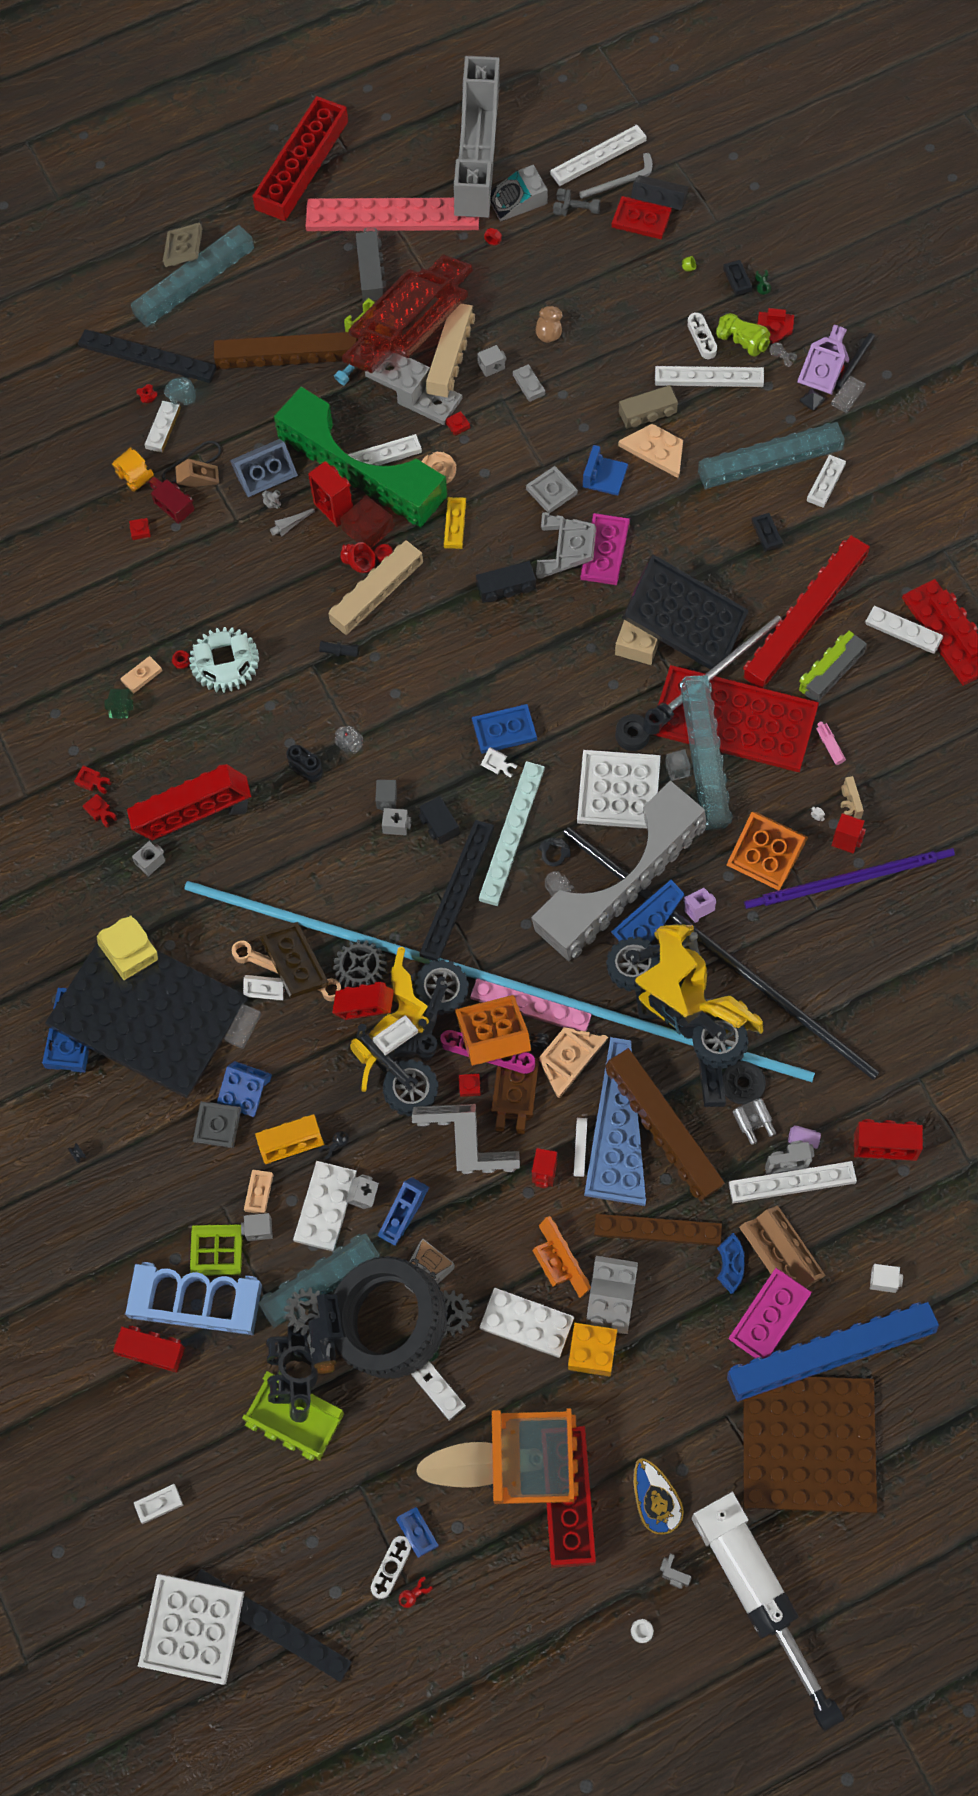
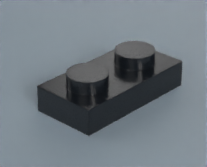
M740 260L723 264V270L735 296L752 291V284Z
M770 513L752 518V525L765 552L783 546V541Z

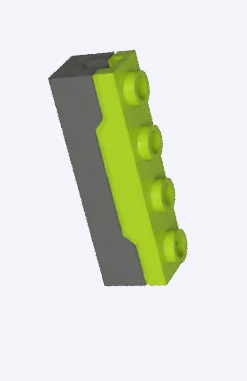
M850 631L845 635H840L835 642L836 645L833 648L829 647L824 653V657L813 664L812 670L809 673L803 674L800 678L799 691L812 701L819 702L865 653L867 643Z

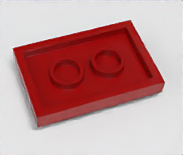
M621 196L612 221V228L662 239L672 208Z

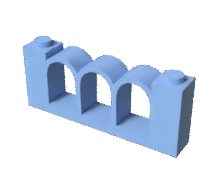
M142 1262V1265L135 1264L125 1314L129 1319L253 1335L262 1284L257 1280L258 1278L253 1276H245V1279L239 1278L238 1283L233 1278L227 1276L218 1277L210 1282L205 1275L198 1272L189 1273L181 1278L174 1270H158L154 1267V1264ZM168 1277L176 1279L178 1287L173 1312L152 1309L158 1283ZM195 1281L204 1282L207 1286L202 1316L181 1313L186 1288ZM223 1285H230L236 1289L231 1320L210 1317L214 1294Z

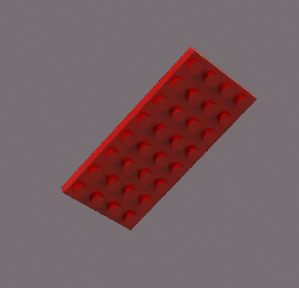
M670 665L658 705L661 703L670 704L705 674ZM715 676L674 709V718L666 723L659 733L654 735L800 773L819 702Z

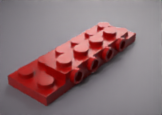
M936 579L903 594V601L919 624L943 635L937 650L960 683L964 686L978 679L977 626L974 622L968 621L966 610L963 607L959 608L956 604V596L953 593L949 594L947 589L943 591Z

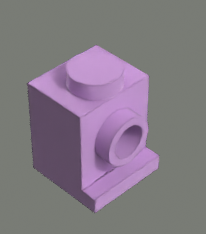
M705 888L684 897V911L695 923L699 921V918L715 911L716 899Z

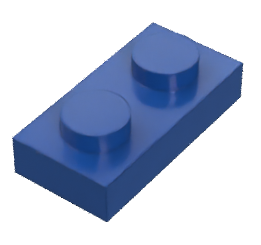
M417 1507L396 1518L418 1558L439 1546Z

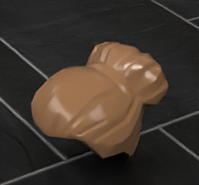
M544 307L539 313L540 317L536 324V335L541 341L549 343L561 336L562 325L560 320L562 319V312L558 307Z

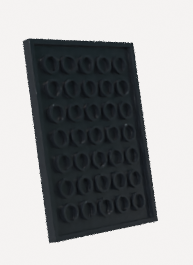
M97 942L46 1020V1026L188 1099L246 1004L248 996L157 951V961L123 980Z

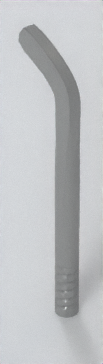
M643 154L645 165L643 170L579 192L581 199L634 181L638 175L649 176L652 172L650 154Z

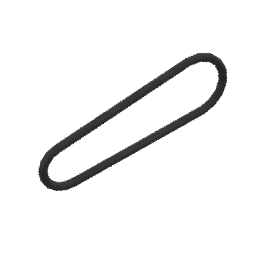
M212 440L203 442L201 445H199L194 450L189 452L187 455L178 460L172 466L167 468L162 474L163 481L166 480L165 474L169 470H171L173 467H175L180 462L185 460L187 457L196 452L205 444L213 443L217 445L219 448V452L215 457L204 462L207 464L220 456L221 446L216 441ZM177 479L170 482L173 484L177 482Z

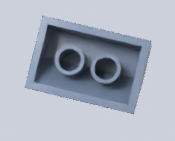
M281 439L230 460L247 497L298 476L285 442Z

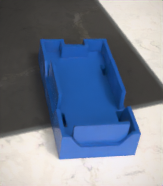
M58 987L54 1008L67 988ZM49 1028L42 1062L45 1069H66L85 1073L89 1048Z

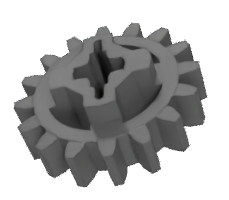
M301 1288L299 1293L294 1291L291 1294L292 1298H288L285 1301L288 1306H285L283 1310L288 1312V1314L284 1316V1319L290 1320L287 1326L293 1325L295 1327L294 1333L301 1330V1334L304 1336L307 1331L309 1332V1325L304 1324L320 1317L317 1308V1296L320 1294V1291L313 1294L312 1288H309L305 1293V1290ZM303 1298H308V1299H309L308 1301H305V1302H303L302 1300L298 1301L299 1299H303ZM305 1308L309 1309V1315L305 1314Z
M444 1290V1298L447 1301L445 1304L447 1305V1313L451 1307L454 1314L448 1318L444 1337L446 1338L448 1333L455 1337L456 1331L463 1334L462 1327H469L466 1321H471L472 1316L467 1313L472 1312V1308L466 1307L469 1304V1300L462 1301V1293L457 1297L455 1290L451 1292V1295H448L447 1291ZM456 1302L461 1305L463 1312L456 1308ZM455 1322H460L456 1326L451 1327V1325Z

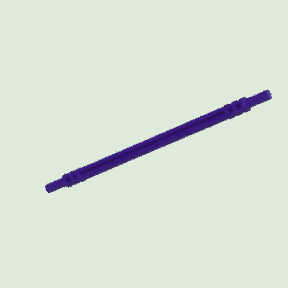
M951 848L939 852L931 851L763 894L762 897L744 901V905L748 909L760 905L768 906L936 863L939 859L955 856V852Z

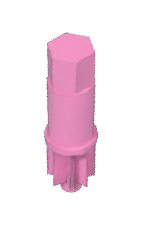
M819 722L816 729L836 765L843 763L846 759L834 738V734H832L827 723Z

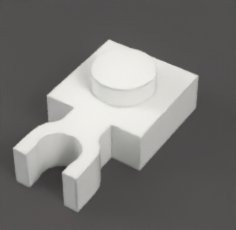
M491 747L481 763L483 767L496 774L503 770L505 775L512 777L513 774L508 772V767L511 766L516 769L518 766L514 763L505 762L507 756Z

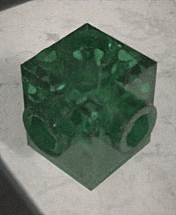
M110 689L108 699H105V710H108L109 718H128L130 711L133 710V699L130 697L129 689Z

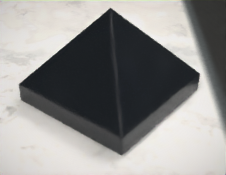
M811 388L800 399V402L814 411L825 398Z

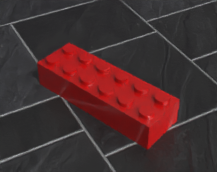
M226 764L220 765L217 769L210 772L202 773L197 778L186 780L177 787L167 789L166 792L153 795L148 800L137 802L134 806L128 808L127 812L131 830L153 841L251 797L247 776Z
M585 1426L572 1428V1437H577V1451H573V1460H577L578 1473H573L574 1482H578V1496H574V1502L547 1503L551 1568L596 1564ZM567 1427L541 1429L546 1494H568Z

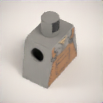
M424 1239L421 1240L409 1261L429 1273L436 1280L437 1284L455 1268L451 1260ZM405 1285L407 1289L414 1293L407 1285Z

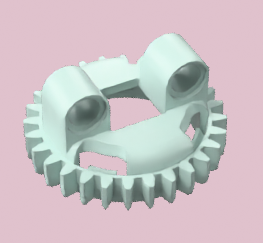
M224 627L222 632L216 628V633L210 630L209 636L203 634V641L197 639L198 644H193V651H190L192 657L189 658V661L191 662L190 668L193 676L196 677L197 682H201L203 687L207 685L209 690L214 687L216 692L219 688H222L223 693L226 688H229L232 692L235 686L237 689H240L239 684L241 683L246 686L245 680L251 681V675L256 674L255 669H258L259 653L252 638H247V633L241 635V630L234 633L233 628L228 632L226 627ZM231 645L235 661L214 665L211 650ZM246 661H248L249 667H245V669L241 672V676L239 674V669L243 666V664ZM203 671H208L209 673L215 675L216 682L214 678H211L208 675H206L205 677Z

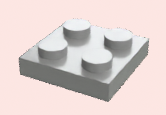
M555 466L526 485V490L548 513H551L578 494V490Z

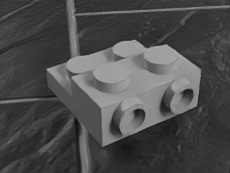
M798 1140L791 1142L787 1146L785 1154L782 1151L772 1153L771 1156H768L766 1162V1175L807 1169L810 1162H812V1157H814L813 1145L809 1144V1142L803 1143V1141Z

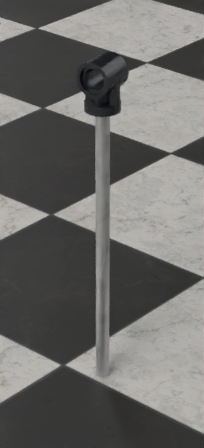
M776 616L670 704L661 703L656 708L648 710L643 722L645 732L651 735L659 733L662 727L674 718V709L776 627L782 618Z

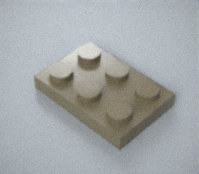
M200 222L168 231L163 257L165 267L176 266L186 261L191 262L198 258L202 234Z

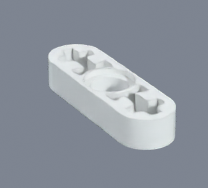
M692 313L688 317V328L701 356L705 359H712L717 353L716 342L703 315ZM700 333H704L707 335V337L701 339L697 335Z
M577 1118L574 1176L584 1177L587 1118Z
M398 1536L392 1541L371 1584V1592L378 1599H385L390 1595L411 1552L412 1547L404 1536ZM402 1541H405L407 1550L400 1552L399 1557L403 1558L400 1562L397 1558L390 1555L392 1552L396 1555L398 1551L396 1544H401ZM389 1561H394L398 1565L397 1571L393 1574H388L385 1571V1565ZM381 1573L388 1578H393L391 1583L388 1580L385 1583L387 1591L377 1594L378 1589L375 1587L377 1584L381 1585L384 1580L383 1577H380Z

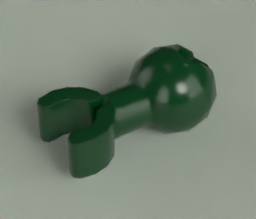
M765 270L763 277L756 271L755 278L759 282L757 286L758 293L761 295L768 294L771 291L770 283L766 282L768 271Z

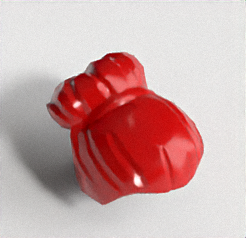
M360 542L342 546L340 557L343 563L350 565L355 571L360 573H368L374 569L375 553L366 543Z

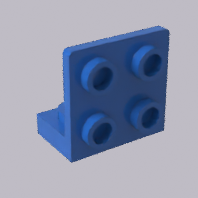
M593 445L583 474V487L619 495L628 464L603 458V455L600 454V446Z
M234 1061L226 1068L217 1104L240 1107L241 1113L254 1117L258 1109L263 1087L270 1082L272 1074Z

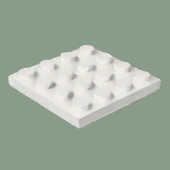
M583 750L577 823L647 828L643 807L658 793L660 755Z
M157 1574L138 1666L225 1685L245 1592Z

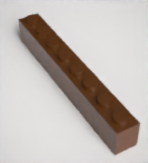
M356 331L214 340V360L217 369L352 361L357 356L354 347L358 346Z
M628 1048L610 1059L605 1066L607 1075L618 1084L619 1092L630 1101L631 1109L640 1115L643 1126L652 1132L654 1141L659 1147L664 1149L668 1161L676 1166L680 1178L683 1181L686 1180L692 1195L701 1202L721 1189L725 1182Z

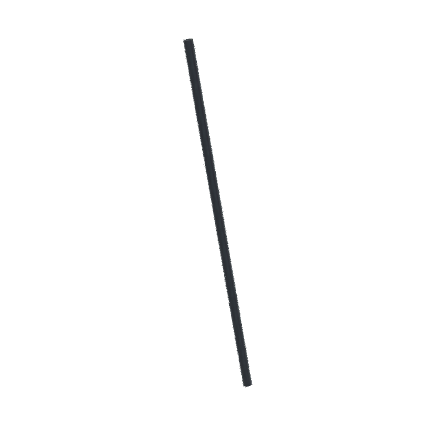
M568 827L564 831L563 835L621 881L629 875L573 829ZM647 888L645 890L642 889L638 893L645 900L654 895ZM675 910L669 917L676 924L693 925ZM693 925L694 932L698 934L697 941L872 1080L878 1076L879 1071Z

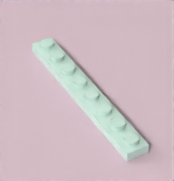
M527 761L525 763L479 896V901L495 906L499 904L545 770L544 766Z

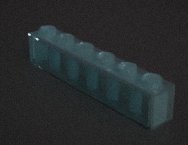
M366 1233L362 1236L361 1234L356 1235L350 1240L351 1243L345 1247L339 1246L328 1258L323 1257L319 1259L311 1269L302 1270L297 1274V1278L291 1282L289 1280L285 1281L279 1286L277 1291L274 1293L269 1292L261 1297V1301L258 1304L273 1328L287 1320L284 1319V1316L288 1312L284 1311L283 1308L288 1306L285 1301L288 1298H292L291 1294L294 1291L299 1293V1290L303 1288L306 1293L309 1288H312L313 1294L317 1291H320L319 1295L327 1294L338 1287L343 1277L350 1270L352 1271L354 1267L366 1260L380 1257ZM303 1298V1299H299L298 1301L302 1300L303 1302H305V1301H308L309 1299H308V1298Z

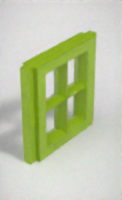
M241 1225L192 1226L190 1273L198 1272L205 1276L241 1275L243 1237ZM199 1237H215V1248L199 1249ZM219 1237H235L234 1248H219ZM214 1252V1264H198L199 1253ZM234 1252V1263L218 1264V1253Z

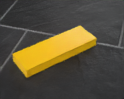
M448 497L444 548H463L466 498Z

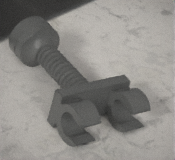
M562 188L557 190L556 199L564 201V204L560 202L554 203V214L566 216L568 207L590 209L593 214H599L601 200L593 199L592 202L570 200L571 190Z

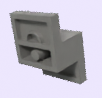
M596 1256L587 1311V1325L617 1329V1333L628 1334L638 1262Z

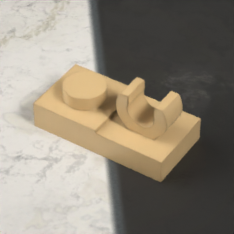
M853 776L846 777L841 789L843 796L847 797L848 801H843L841 808L848 807L850 810L845 811L844 814L849 816L853 814L855 818L861 819L864 810Z

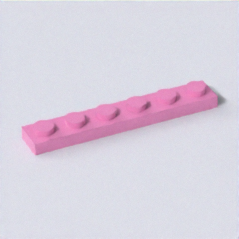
M478 978L475 982L470 996L472 1000L483 1003L514 995L521 1015L562 1028L587 1031L592 1017L590 1013Z

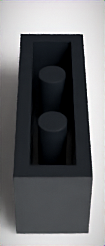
M638 175L634 180L631 198L681 210L686 203L689 187Z
M530 561L478 574L476 575V585L482 603L494 602L500 598H509L515 594L528 593L536 589V578Z

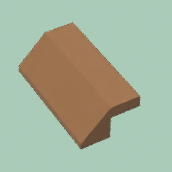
M778 1205L765 1210L756 1219L745 1222L739 1227L770 1274H772L775 1268H778L805 1288L826 1276Z

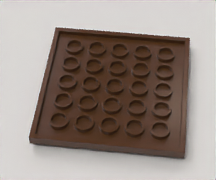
M807 1377L744 1399L743 1509L876 1514L874 1379Z

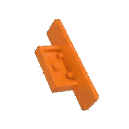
M548 1216L539 1225L548 1242L536 1246L532 1251L553 1287L570 1280L578 1296L581 1298L591 1289L589 1280L584 1276L578 1261L574 1258L567 1242L560 1234L557 1224L552 1220L551 1216Z

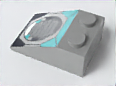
M534 165L516 171L492 189L490 203L499 220L503 221L548 204V190Z

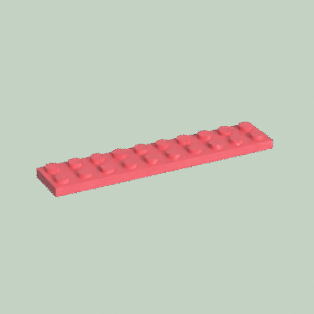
M454 198L307 199L306 231L479 230V217L454 216Z

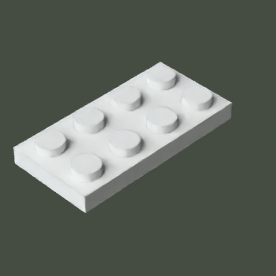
M316 1161L294 1235V1242L334 1252L348 1206L346 1199L352 1179L356 1178L357 1175L356 1170Z
M494 1288L480 1329L560 1358L574 1316Z

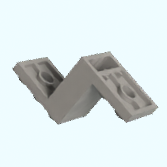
M476 1104L413 1108L412 1123H417V1126H428L430 1122H438V1125H449L454 1121L457 1171H461L463 1174L474 1173V1170L492 1173L495 1172V1169L513 1172L516 1171V1168H520L519 1151L478 1153Z

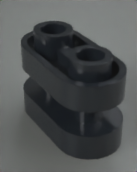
M292 745L288 748L286 755L291 770L309 782H317L322 778L321 761L316 755L300 745Z

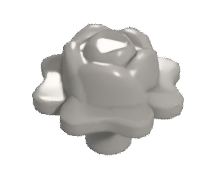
M265 490L262 493L264 497L263 503L268 508L275 507L278 509L281 506L279 502L281 493L278 490L274 492Z

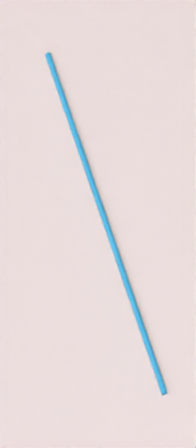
M187 881L185 885V890L291 923L298 922L301 926L356 943L357 940H360L361 944L367 940L369 946L374 943L376 944V949L380 947L382 951L397 955V949L403 947L191 881ZM404 947L405 958L424 964H429L432 961L420 957L419 951ZM454 962V965H459L462 968L461 971L465 972L467 977L478 978L693 1046L692 1039H687L682 1034L679 1035L674 1029ZM749 1052L744 1053V1057L741 1060L809 1082L813 1081L815 1074L814 1072Z

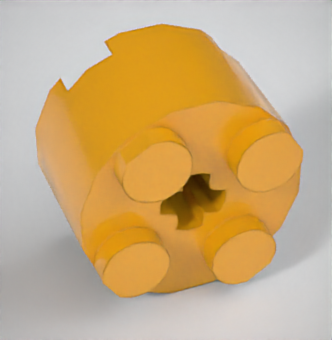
M131 447L112 463L116 469V474L121 479L125 478L128 482V487L133 492L154 477L151 468L149 470L146 469L145 460L134 449L132 450Z

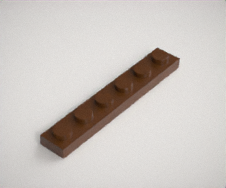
M596 1214L594 1236L719 1246L721 1244L722 1224Z

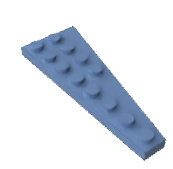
M611 1037L607 1062L628 1048L632 1052L631 1040ZM605 1068L584 1196L645 1206L646 1197L638 1113L631 1109L630 1101L619 1092L618 1084L607 1075Z

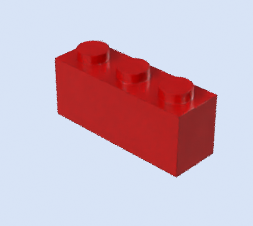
M375 982L373 985L361 984L359 987H345L343 990H337L332 1014L349 1020L391 1013L394 990L387 987L383 982Z
M130 1325L128 1328L121 1327L113 1349L117 1356L177 1373L185 1350L184 1346L180 1344V1340L169 1337L168 1340L162 1339L160 1334L151 1331L145 1334L140 1332V1328Z

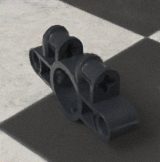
M292 1325L287 1329V1336L271 1337L266 1341L269 1351L267 1363L278 1365L277 1375L270 1376L267 1379V1383L270 1386L268 1401L273 1404H289L290 1418L295 1422L301 1423L306 1421L309 1416L311 1404L310 1389L317 1382L320 1365H313L311 1350L308 1348V1334L306 1333L302 1336L301 1330H298L300 1333H294L295 1327ZM292 1361H303L311 1367V1375L306 1378H293L286 1373V1364ZM296 1407H302L304 1410H298Z

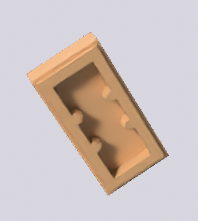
M149 656L120 679L134 694L160 674L162 668Z

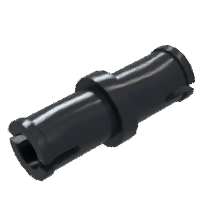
M321 640L319 652L336 654V656L357 657L358 645L342 644L340 641L334 643Z

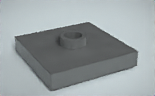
M200 1102L193 1142L234 1148L241 1108Z

